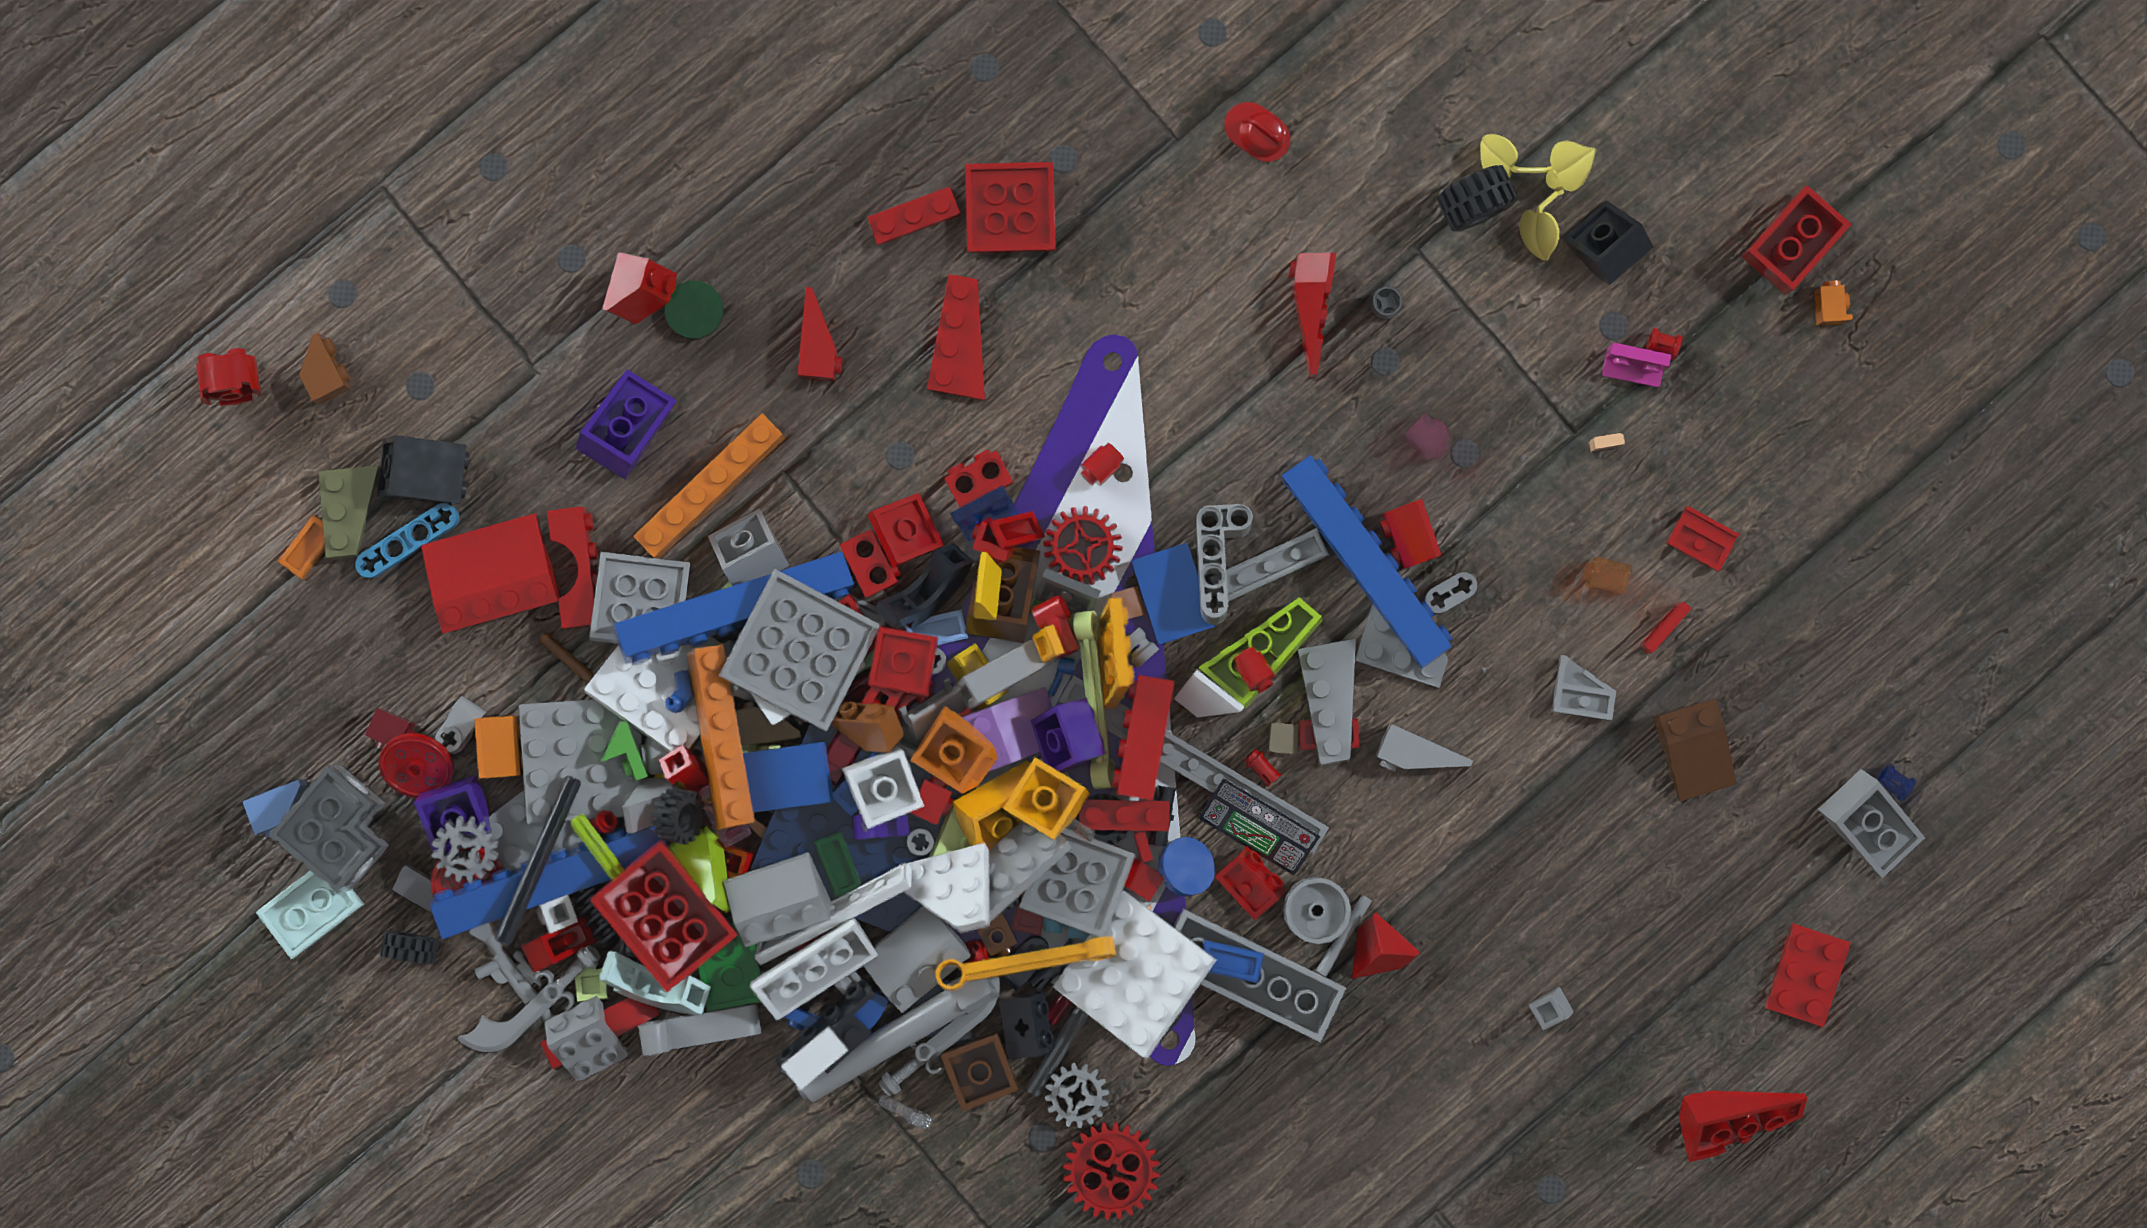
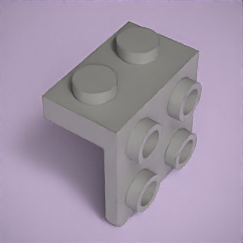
M597 996L581 1002L577 1006L544 1022L547 1046L575 1080H583L625 1059L628 1055L625 1046L606 1024L603 1003Z

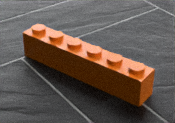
M763 413L760 414L633 537L654 558L660 559L786 437Z
M724 645L693 649L686 653L717 830L754 823L731 685L729 681L719 677L726 662Z

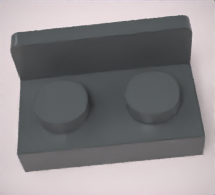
M1046 568L1034 598L1047 601L1060 595L1064 599L1069 612L1075 614L1076 612L1093 611L1101 591Z

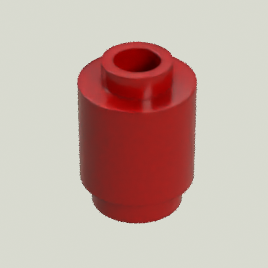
M1107 443L1104 447L1100 445L1080 465L1083 469L1080 474L1090 485L1093 486L1096 483L1102 486L1121 467L1120 463L1124 460V457L1112 444Z
M1250 647L1234 658L1237 664L1235 668L1250 692L1257 690L1258 693H1262L1273 686L1272 680L1276 675L1261 651L1257 652L1255 647Z

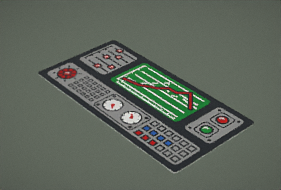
M1222 779L1199 815V819L1242 845L1249 847L1252 851L1257 852L1262 857L1293 875L1297 873L1320 838L1319 834L1226 779Z

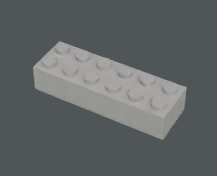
M1182 908L1173 927L1203 949L1204 941L1207 940L1264 953L1258 983L1208 972L1200 983L1201 985L1321 1042L1346 990L1345 986Z

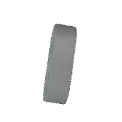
M1468 572L1458 573L1426 592L1424 601L1430 606L1434 614L1443 613L1475 594L1477 581ZM1459 578L1463 581H1470L1471 585L1467 587L1469 591L1467 594L1463 590L1455 594L1452 592L1451 589L1459 585ZM1434 592L1438 596L1447 592L1450 596L1442 601V608L1438 605H1431L1430 601L1433 600L1432 594Z

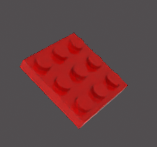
M1053 162L965 164L967 253L1056 251Z

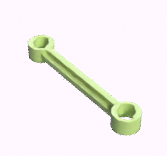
M1095 611L1076 612L1074 615V632L1077 641L1080 642L1085 696L1089 706L1093 709L1094 720L1099 734L1104 740L1106 754L1091 762V782L1095 790L1114 788L1112 787L1115 765L1110 758L1097 644L1099 620Z

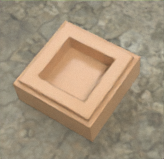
M1621 433L1594 437L1589 442L1591 452L1617 448L1625 444L1624 436Z

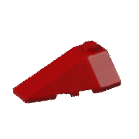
M1299 253L1296 261L1290 262L1288 278L1293 279L1292 287L1309 378H1316L1318 374L1323 343L1322 328L1325 326L1328 312L1326 299L1329 298V293H1331L1336 253Z
M1710 1090L1702 1093H1692L1683 1097L1679 1120L1689 1162L1718 1156L1726 1152L1725 1146L1738 1140L1742 1144L1751 1141V1136L1758 1131L1765 1129L1771 1132L1802 1118L1807 1096L1804 1093Z

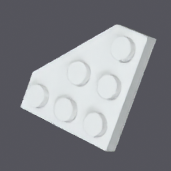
M984 843L907 863L912 870L911 888L904 891L907 896L924 905L926 909L939 918H943L961 933L989 926V849Z

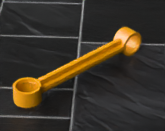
M1111 936L1098 937L1087 940L1084 943L962 964L955 959H947L938 965L936 979L942 989L955 992L960 990L968 981L1086 960H1105L1116 956L1114 939ZM948 965L957 966L962 971L961 980L953 986L943 984L940 978L941 971Z

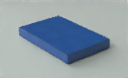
M1188 543L1131 560L1158 645L1215 627L1205 622L1200 613L1199 577Z
M825 742L743 753L753 812L834 801Z

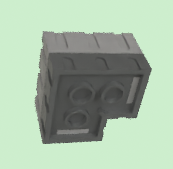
M327 765L320 773L319 778L312 782L301 795L298 803L290 808L281 819V823L274 827L268 836L282 844L287 852L298 861H302L306 868L319 879L327 882L330 885L329 887L336 893L351 891L389 846V844L383 839H379L367 827L376 812L380 811L386 803L341 765Z

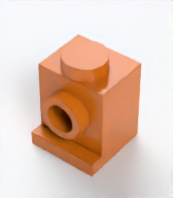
M1841 281L1823 282V286L1814 290L1816 326L1846 324L1853 320L1852 314H1846V311L1850 308V297L1848 293H1845V286L1841 285Z

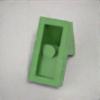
M627 721L618 723L601 762L623 754L625 759L621 761L626 777L632 776L633 781L648 777Z

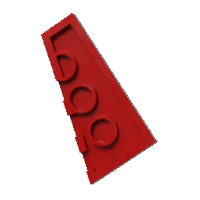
M953 274L948 275L927 386L929 391L985 401L978 279Z

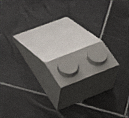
M1862 769L1818 809L1836 832L1881 878L1925 839L1923 834L1881 783Z

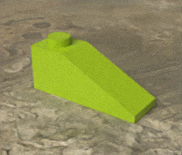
M709 825L705 827L699 826L698 829L701 832L699 836L694 835L695 840L693 842L689 841V844L686 845L672 842L669 847L710 903L728 913L731 908L724 885V880L728 879L724 849L717 841L720 837Z

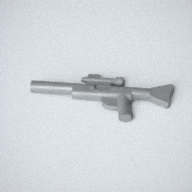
M490 923L471 929L469 933L484 941L495 956L491 959L492 961L474 969L478 979L480 980L491 975L498 983L509 982L524 1004L530 1002L538 994L532 987V984L542 985L540 978L543 975L538 979H534L540 971L533 972L521 950L513 954L515 960L520 962L517 966L502 945L495 939ZM548 1009L541 1016V1019L545 1022L554 1017V1015Z

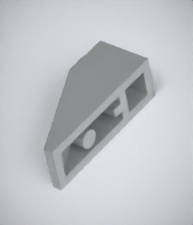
M1393 724L1388 725L1374 756L1381 760L1380 766L1394 772L1397 767L1400 769L1471 766L1473 760Z

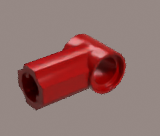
M1060 595L1032 607L1034 619L1041 630L1051 625L1055 627L1064 653L1056 659L1069 656L1081 649L1069 622V609Z

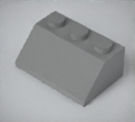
M809 853L724 880L734 924L745 947L830 920L831 900Z
M923 905L874 946L878 956L863 966L882 992L903 1013L938 984L936 969L941 962L947 959H955L963 963L971 954L964 941L947 922L926 909ZM948 965L944 967L940 973L941 980L955 970L957 966Z

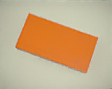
M313 514L278 560V563L302 580H304L325 552L323 520Z

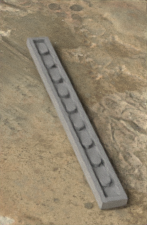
M1073 676L1059 701L1064 704L1085 698L1084 681ZM1119 703L1116 708L1105 709L1107 730L1126 740L1128 728L1123 727L1125 711L1131 709ZM1165 731L1160 762L1212 793L1215 792L1222 779L1230 781L1319 834L1320 838L1311 852L1314 853L1329 827L1170 732Z

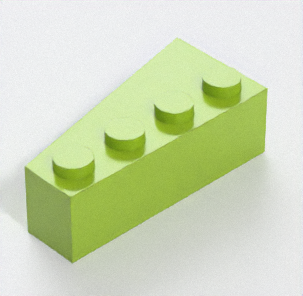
M1299 597L1198 668L1213 683L1243 705V709H1246L1259 693L1257 690L1250 692L1235 668L1237 664L1234 658L1242 651L1255 647L1257 652L1261 651L1276 675L1323 621L1322 616Z

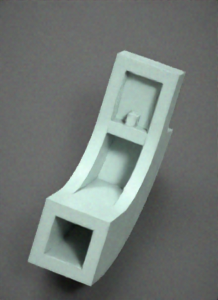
M608 952L599 977L600 981L614 987L613 991L628 998L657 1008L694 1015H702L711 988L709 985L691 976H687L670 991L666 992L645 966L617 952Z

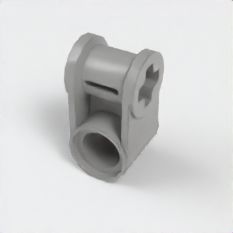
M461 696L450 710L447 719L437 732L435 740L440 742L450 754L461 752L475 733L474 718H486L488 712ZM455 734L454 739L457 741L456 745L453 746L449 744L447 746L448 741L445 739V737L447 735L453 736Z

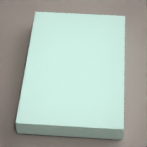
M309 871L256 911V914L290 959H294L364 905L353 889L347 892L336 893L329 887L330 885L327 882L322 881Z

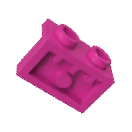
M1613 342L1606 350L1602 376L1659 387L1663 370L1669 367L1671 355Z

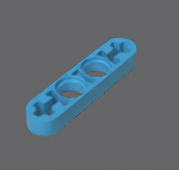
M447 503L434 506L362 552L355 561L357 572L366 578L379 577L421 550V545L433 542L454 529L459 522L460 515L458 510ZM441 510L445 512L451 511L452 515L449 516L450 523L439 522L435 525L439 529L435 533L433 526L427 519L430 517L431 521L435 522L441 518ZM417 525H424L428 530V535L423 541H416L413 538L412 531ZM392 541H400L403 546L402 553L398 557H391L387 551L388 545ZM379 549L382 556L389 561L386 565L383 560L375 563V571L373 572L363 568L367 564L366 558L375 560L380 557V554L377 553Z

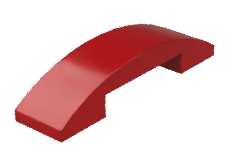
M626 998L604 1010L605 1022L617 1037L660 1015L657 1007L631 998ZM547 1039L540 1042L552 1068L555 1069L563 1065L547 1046Z

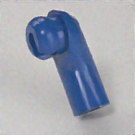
M688 670L674 673L677 689L665 701L666 708L672 713H679L685 710L694 697Z

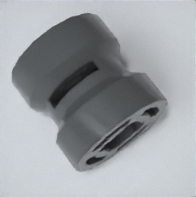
M1392 287L1380 288L1370 302V309L1373 315L1381 320L1393 318L1402 305L1400 292Z

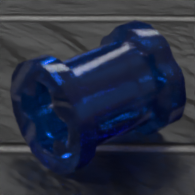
M1889 763L1883 769L1877 779L1883 787L1896 794L1899 801H1904L1916 784L1915 778H1908L1898 772L1892 763ZM1892 779L1900 783L1901 785L1896 784L1892 781Z

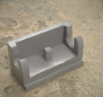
M949 678L943 681L944 689L912 710L907 712L905 706L898 709L901 724L916 741L927 733L945 706L956 714L965 710L962 692L957 685L952 688Z

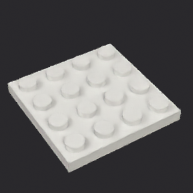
M713 637L707 638L708 641L704 644L694 647L690 644L680 646V650L673 654L662 656V653L650 656L651 659L638 665H633V662L625 664L618 645L585 687L584 692L621 719L627 721L628 724L669 753L682 744L690 750L700 737L694 697L685 710L679 713H672L665 706V701L677 689L674 673L688 670L689 672L686 653L693 649L722 644Z
M1122 890L1105 936L1113 937L1116 956L1100 961L1086 960L1069 963L1053 988L1143 1058H1148L1216 962V959L1129 893ZM1089 935L1085 941L1098 937Z

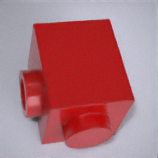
M933 776L930 781L923 779L918 792L924 806L910 811V813L937 825L942 814L948 815L954 799L950 798L952 792L946 789L948 784Z

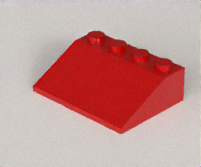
M536 513L421 545L433 604L442 634L554 603L561 598Z
M662 839L640 855L590 899L666 992L670 991L738 935L736 928L717 906L710 903L680 860Z

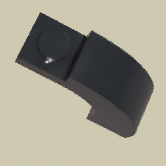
M955 543L935 550L921 576L904 591L879 601L875 611L894 629L903 625L912 629L934 615L955 594L968 575L974 561Z

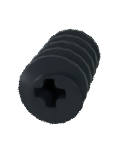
M602 883L582 889L569 896V898L577 897L572 904L573 908L584 907L578 916L580 918L590 917L585 927H596L591 935L592 938L603 937L598 944L599 948L619 937V934L590 901L598 893V888Z

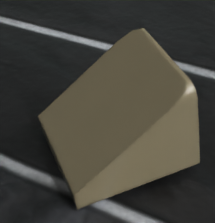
M1270 722L1267 752L1297 754L1299 725Z

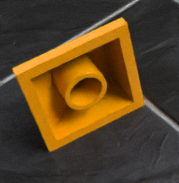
M1034 758L1003 809L1055 840L1075 819L1090 792L1077 782L1039 759Z

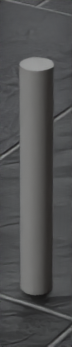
M1361 895L1351 912L1348 926L1340 936L1335 938L1317 967V972L1325 977L1327 976L1372 900Z

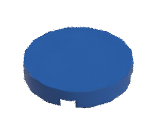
M1182 837L1175 839L1163 848L1159 856L1158 869L1160 876L1163 875L1166 881L1164 884L1177 895L1190 897L1200 894L1210 887L1215 877V863L1211 852L1206 845L1195 838Z

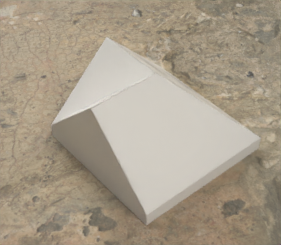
M1198 670L1192 674L1174 698L1193 713L1196 718L1238 713L1244 708L1243 705Z

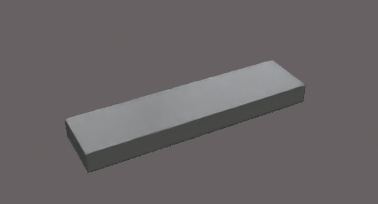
M1317 528L1227 569L1228 602L1329 556ZM1217 575L1209 578L1212 585H1216L1221 581Z

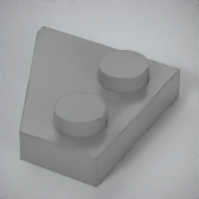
M1560 655L1552 712L1611 721L1616 690L1598 680L1589 671L1584 670L1571 661L1569 657Z

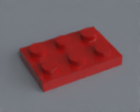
M1791 923L1765 1008L1824 1027L1851 942Z

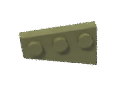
M379 465L319 471L327 560L358 557L369 505L374 494L373 489L380 470Z

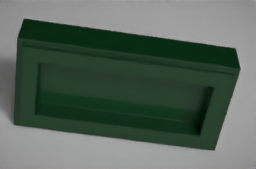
M841 831L813 841L835 898L862 886Z

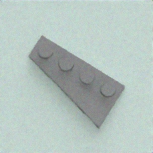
M1356 639L1297 650L1320 766L1350 760Z

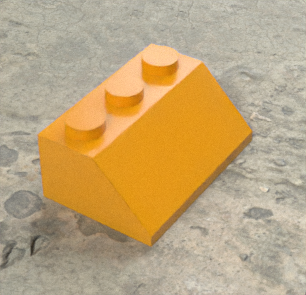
M1028 760L953 801L958 825L970 846L984 843L991 850L1022 822L1021 819L1003 808L1031 763Z

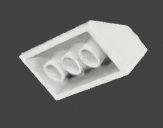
M853 917L820 938H817L772 969L764 972L751 982V987L778 1021L877 957L878 954L864 930Z

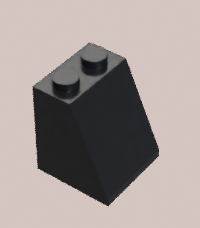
M398 435L383 438L377 497L460 504L461 499H464L466 494V481H463L464 469L467 470L470 459L469 452H466V444Z

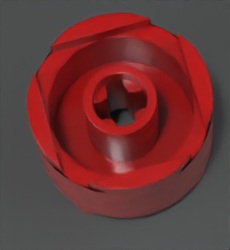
M234 348L228 350V354L217 356L214 353H205L198 356L199 362L196 364V372L202 403L211 405V400H219L220 406H230L252 401L253 394H256L258 397L261 395L257 360L254 356L246 354V349Z

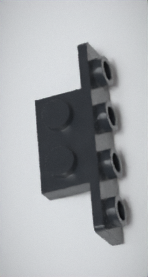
M864 979L849 987L846 994L839 1001L829 1006L823 1016L813 1025L808 1026L792 1045L782 1050L776 1059V1063L786 1077L789 1075L782 1068V1065L828 1026L846 1046L848 1051L824 1070L827 1074L871 1034L869 1028L854 1015L874 996V992Z

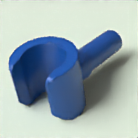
M1063 657L1059 660L1055 678L1047 694L1055 695L1062 681L1063 673L1073 675L1075 659Z

